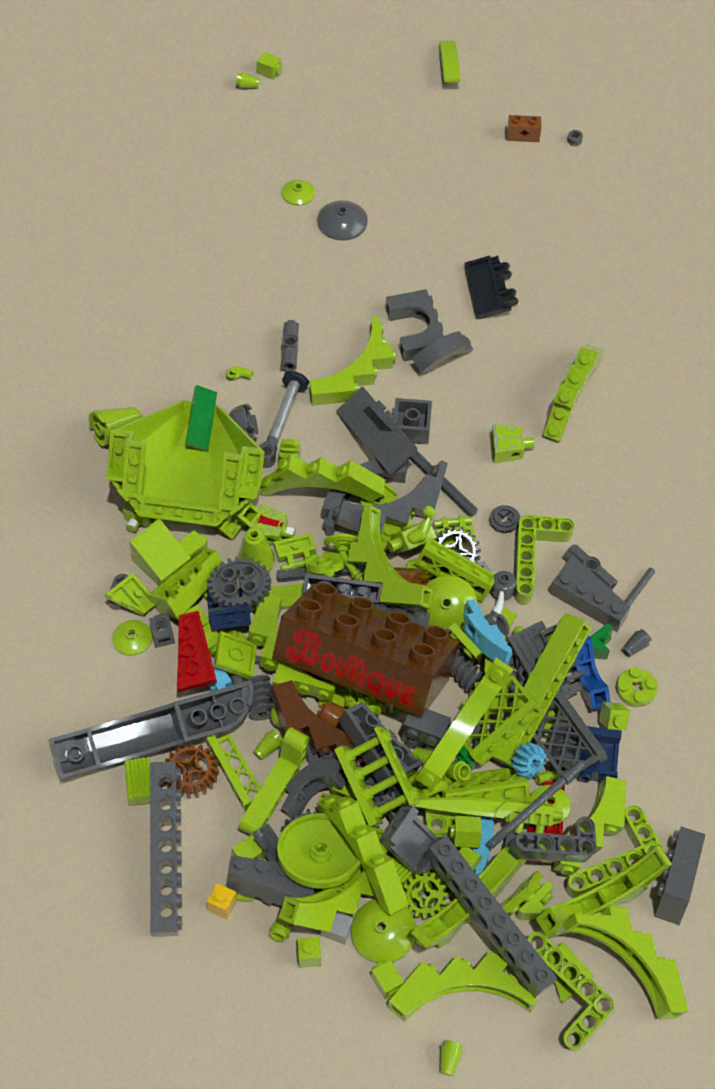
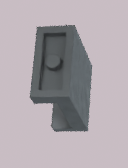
M404 806L399 809L379 841L413 874H425L432 867L425 857L427 851L444 837H437L416 817L419 811L414 806Z

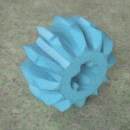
M529 742L525 745L520 744V749L515 750L516 754L512 757L514 762L511 766L521 777L529 779L533 776L538 777L539 771H543L542 767L546 764L544 759L547 755L537 744Z

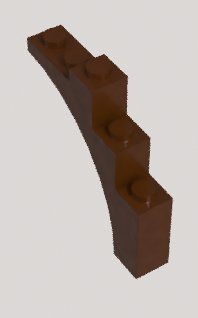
M292 680L272 686L269 693L284 736L290 727L303 734L305 732V735L309 736L308 744L312 755L317 753L320 756L330 753L332 749L335 759H338L334 749L340 746H348L351 749L355 748L345 732L333 728L307 707L298 694ZM361 755L356 757L357 767L363 762Z

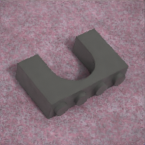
M427 289L386 297V311L390 321L417 318L428 326L421 333L400 337L399 348L404 362L413 360L412 358L423 348L444 336L442 333V323L438 322L437 309L433 308V298L429 296Z

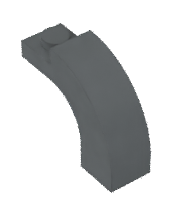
M460 331L435 340L418 352L412 359L420 372L426 373L433 371L439 364L454 355L470 353L473 347L470 340L465 335H462Z
M329 758L315 761L304 767L291 779L285 788L289 794L282 805V809L290 817L292 813L299 816L298 811L301 810L303 812L311 797L319 790L327 787L343 789L347 777L339 759Z

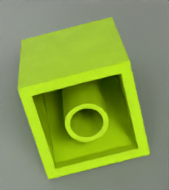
M160 519L129 541L133 562L158 586L191 561V557Z

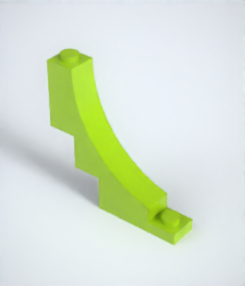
M498 658L494 660L415 780L431 791L434 790L475 726L513 672V668Z

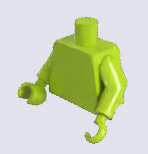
M426 506L422 511L426 519L417 524H412L411 516L415 515V512L411 511L408 524L401 531L391 535L392 540L387 542L388 549L391 552L396 550L403 552L426 543L429 537L432 539L437 538L430 522L436 515L435 509L431 506Z

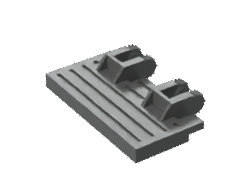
M539 621L507 637L506 640L527 677L536 666L539 655L543 653L547 646L545 637L553 634L557 625L546 629L543 621ZM576 659L574 660L571 668H574L579 664V662ZM579 670L570 676L566 675L558 692L562 691L566 698H569L581 691L582 688L578 682L572 685L569 683L584 676V671Z

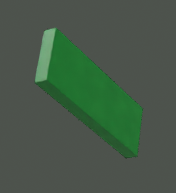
M198 385L194 387L185 445L203 451L209 449L217 398L216 391Z

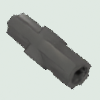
M295 320L284 322L281 369L285 371L297 369L299 323L295 322Z
M573 544L565 552L564 557L567 560L573 555L585 567L594 569L589 570L611 590L617 585L618 581L600 566V561L596 557H590L577 544Z

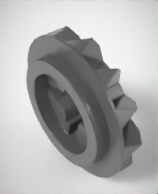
M498 506L491 512V525L496 527L497 531L502 530L504 533L506 531H513L516 527L518 528L520 514L511 506ZM509 515L508 521L502 523V518L504 519Z

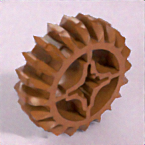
M184 743L183 749L176 746V753L170 752V758H165V762L176 761L177 768H181L183 781H177V789L181 788V797L187 793V797L190 798L191 794L195 793V796L198 798L201 791L206 795V787L212 789V782H217L218 780L216 775L219 774V769L217 768L219 764L215 760V754H210L209 748L203 750V745L201 744L197 748H195L194 743L191 744V747H187ZM199 760L207 765V771L199 766ZM167 781L166 785L169 788L172 783Z

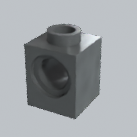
M159 614L149 618L155 648L175 644L169 615Z

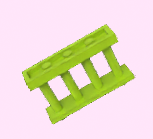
M378 726L374 728L377 734L376 737L354 749L348 746H340L334 749L369 827H377L383 824L381 819L383 814L406 802L410 806L420 804L418 801L419 794L416 788L411 786L391 743L392 736L390 732L384 727ZM379 744L382 745L386 753L385 756L363 768L357 767L355 760L358 755ZM388 763L391 764L395 775L370 788L366 786L363 780L366 775ZM398 782L400 783L404 792L403 795L380 807L375 806L372 799L375 794Z

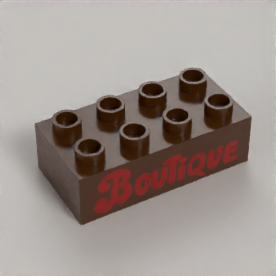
M318 583L316 585L313 584L281 616L272 657L423 717L449 681L460 640L449 637L448 631L442 627L418 625L411 622V617L403 612L392 611L388 613L375 608L374 603L367 598L354 597L351 599L339 594L337 588L331 584Z

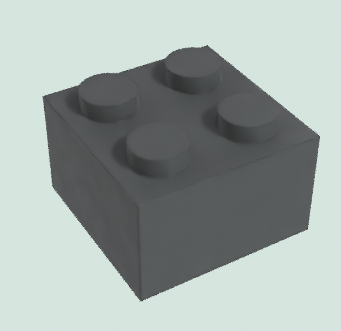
M395 398V419L393 421L412 442L429 443L432 401Z
M429 709L423 717L408 712L403 724L402 742L411 748L418 747L434 751L449 729L451 717Z

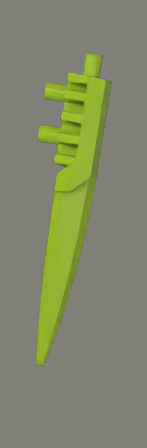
M446 797L418 799L420 804L415 807L468 815L505 818V821L511 822L532 802L493 798ZM543 804L521 823L514 833L523 832L524 823L536 824L535 833H544L545 825L552 826L553 820L562 821L563 812L553 811L552 804Z

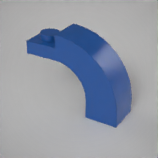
M588 636L576 657L579 664L572 668L573 673L579 670L584 671L585 675L577 679L576 682L582 688L580 692L583 699L593 710L601 708L602 702H611L609 686L601 679L594 659L592 639Z

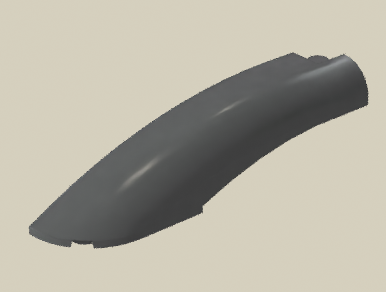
M252 680L50 738L48 742L57 776L59 779H64L229 730L244 719L252 704Z

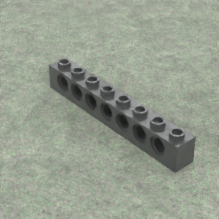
M176 761L150 762V933L152 937L179 936L178 929H182V916H178V908L182 907V894H178V886H182V873H178V864H182V852L178 851V843H182L181 830H178V822H181L182 817L181 809H177V801H181V788L177 789V781H181V768H177ZM168 781L172 783L168 789L160 787L163 782ZM164 802L172 804L167 810L160 808ZM164 823L172 824L168 831L160 829ZM164 844L172 845L171 850L168 852L161 851V847ZM164 865L172 866V870L169 873L164 874L161 872V868ZM163 887H172V892L169 895L161 894ZM164 908H171L172 914L168 917L161 916V911Z
M445 836L432 845L425 857L534 998L539 996L558 978L450 839Z

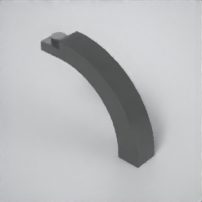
M377 459L360 464L362 467L385 479V483H405L408 459L392 474ZM335 489L329 490L322 507L323 528H326V536L334 535L336 524H334L335 517L333 512L336 505L339 506L343 501L347 502L354 494Z

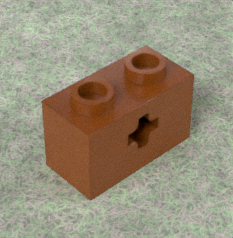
M508 116L507 141H540L541 116Z

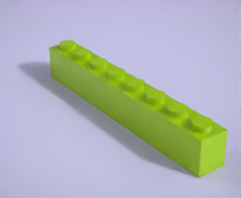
M564 613L558 621L553 635L549 637L547 646L543 653L539 655L538 662L533 671L530 672L524 686L525 690L544 712L492 757L495 761L514 769L511 765L514 762L512 757L516 754L515 750L520 749V744L530 743L592 629L584 619ZM519 698L517 707H522L529 700L527 698ZM509 711V715L507 716L506 720H507L509 717H511V712H512V711Z

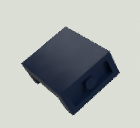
M238 588L239 597H242V588ZM209 592L207 593L211 630L251 625L249 603L218 607V603H213Z
M587 726L603 747L608 759L602 763L599 760L575 775L574 778L583 782L597 781L600 783L606 777L617 778L619 743L622 731ZM581 751L579 760L585 761L591 757V754Z

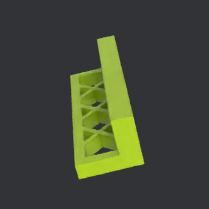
M430 537L414 563L437 577L444 575L464 577L480 601L484 600L495 582L494 573ZM425 555L426 557L430 558L433 563L428 564L422 561L421 559ZM440 567L448 568L450 573L442 572ZM473 586H480L485 590L481 594Z
M230 733L219 739H216L213 734L207 737L208 747L211 753L215 754V760L218 761L221 771L244 812H246L252 803L248 796L249 791L258 793L260 786ZM228 741L231 745L229 753L224 752L220 744ZM230 758L240 761L239 769L232 767L229 762ZM240 774L249 777L248 786L242 785L239 780Z

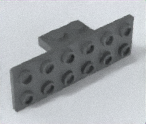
M361 387L337 409V413L383 467L392 474L418 448L393 421L395 417L389 410L384 411L386 409L385 405L380 400L376 402L367 390Z

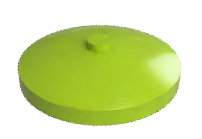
M325 813L308 814L295 819L284 828L277 844L279 864L289 878L303 886L318 889L336 887L349 881L361 867V863L350 844Z

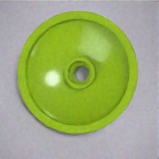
M444 575L431 580L426 585V587L433 589L430 609L420 608V610L430 613L428 626H439L446 630L455 622L463 630L465 623L463 614L466 601L474 599L477 604V597L473 588L465 580L452 575ZM445 600H450V601H451L450 606H448V607L444 606V605H443L444 601H445Z
M376 898L365 903L355 914L351 927V937L355 948L365 959L374 963L387 962L389 960L396 962L403 958L412 948L416 937L411 932L416 927V923L407 907L389 915L380 908ZM380 924L386 925V928L383 931H380L378 929V926Z

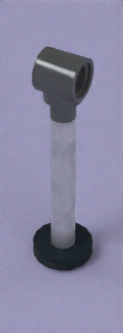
M287 371L282 378V382L287 387V390L266 442L259 445L265 452L264 455H269L264 456L263 468H270L276 463V452L278 449L276 445L297 392L307 390L309 385L307 377L299 372Z

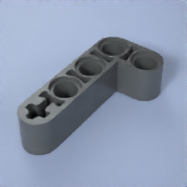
M586 816L579 818L571 826L570 836L521 832L511 841L509 849L511 854L518 858L583 863L595 854L597 849L595 823ZM579 826L583 827L585 832L581 831ZM539 843L543 844L546 850L542 849ZM560 845L564 846L566 851H563ZM581 847L585 848L587 853L583 852Z

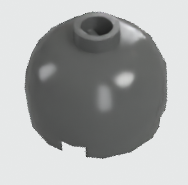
M249 404L234 407L230 411L229 416L253 440L257 439L255 434H258L257 419L255 414L251 415L249 411L252 410V407Z

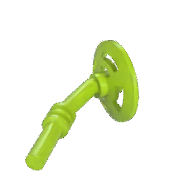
M336 534L326 537L324 545L342 555L344 564L352 575L351 578L364 581V574L360 573L361 571L357 570L355 565L348 561L347 554L351 542H358V537L349 534Z

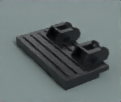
M490 255L464 262L477 319L512 311L511 307L517 305L519 301L518 298L514 297L516 296V290L514 288L506 289L504 281L512 276V272L508 270L510 264L508 262L500 263L499 256L491 257Z

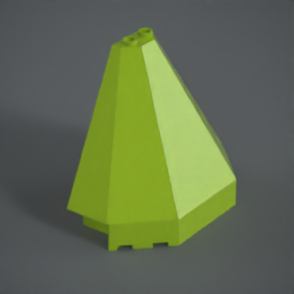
M181 400L110 431L108 471L105 478L111 481L117 488V492L126 502L128 501L133 506L134 511L140 517L218 526L224 519L230 515L232 516L242 509L245 504L251 500L253 501L258 496V491L261 487L265 452L219 405L215 404L209 449L207 451L185 445L192 401Z

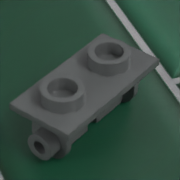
M268 823L252 834L255 837L254 841L256 840L261 849L265 850L268 860L279 862L277 857L279 838Z

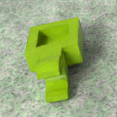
M384 523L380 537L385 555L388 551L387 542L392 540V534L401 531V527Z

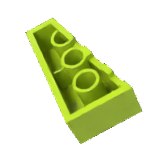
M204 549L148 594L159 613L168 614L172 618L179 619V615L184 614L208 589V578H211L210 572H215V566L221 567L220 562L222 560L216 550Z

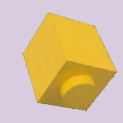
M216 883L207 900L208 911L228 919L237 902L236 892Z

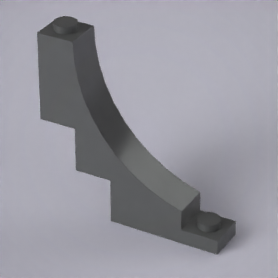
M441 460L437 465H433L430 475L426 474L407 495L389 503L372 505L381 510L380 534L382 533L384 522L403 528L408 524L411 511H414L415 515L426 518L422 514L424 508L431 506L435 509L448 465L447 462ZM343 501L339 506L336 505L333 512L335 517L334 524L359 532L364 505L352 504Z

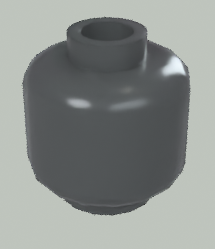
M508 571L495 573L493 576L495 582L491 588L492 594L498 598L499 592L502 591L504 593V600L511 598L516 590L517 581L515 576Z

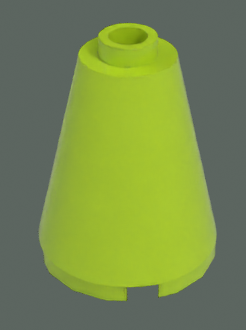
M135 407L94 410L89 414L90 429L94 428L96 433L93 435L94 439L100 446L109 445L110 431L142 418V413Z
M249 529L241 543L237 554L238 559L242 560L245 556L246 561H249L253 558L254 563L260 561L261 566H266V571L270 570L275 564V555L260 529Z

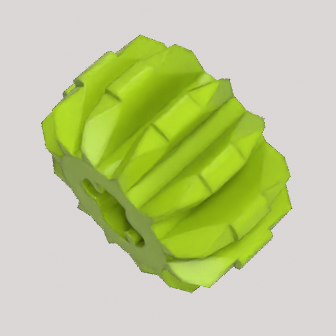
M292 438L282 439L279 461L290 454L301 458L299 440Z

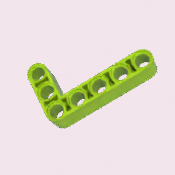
M524 515L520 518L517 531L516 553L517 584L515 600L517 603L527 605L532 601L535 579L536 540L552 542L570 541L575 526L571 519Z
M292 727L287 730L282 740L280 757L243 815L238 829L252 835L254 831L267 824L287 791L285 789L286 786L299 772L306 759L309 736Z
M630 805L625 810L624 828L635 848L572 874L566 885V892L571 898L583 895L614 878L633 865L629 860L639 861L658 846L664 851L646 815L639 806ZM628 816H635L637 820H631ZM638 834H644L647 838L643 839ZM610 868H617L619 870V873L612 872ZM597 875L601 880L595 881L591 876ZM572 883H578L582 888L576 889L572 886Z
M533 932L527 940L531 945L533 940L537 938L544 941L543 946L535 950L552 972L588 1005L585 1011L568 1028L563 1038L568 1049L579 1051L612 1016L615 1011L614 1001L544 934ZM551 954H558L560 956V961L557 964L548 962ZM568 969H574L577 972V976L573 980L565 978V972ZM587 984L594 988L593 993L589 996L581 992L582 987ZM603 1000H607L611 1004V1008L606 1012L598 1008V1004ZM585 1018H594L596 1020L595 1026L590 1029L584 1027L583 1021ZM571 1034H578L581 1040L578 1045L573 1046L568 1043V1038Z

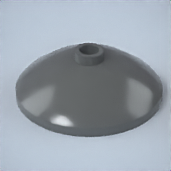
M339 200L325 205L320 210L317 224L325 236L334 240L346 241L357 238L366 230L368 217L360 205L351 201Z

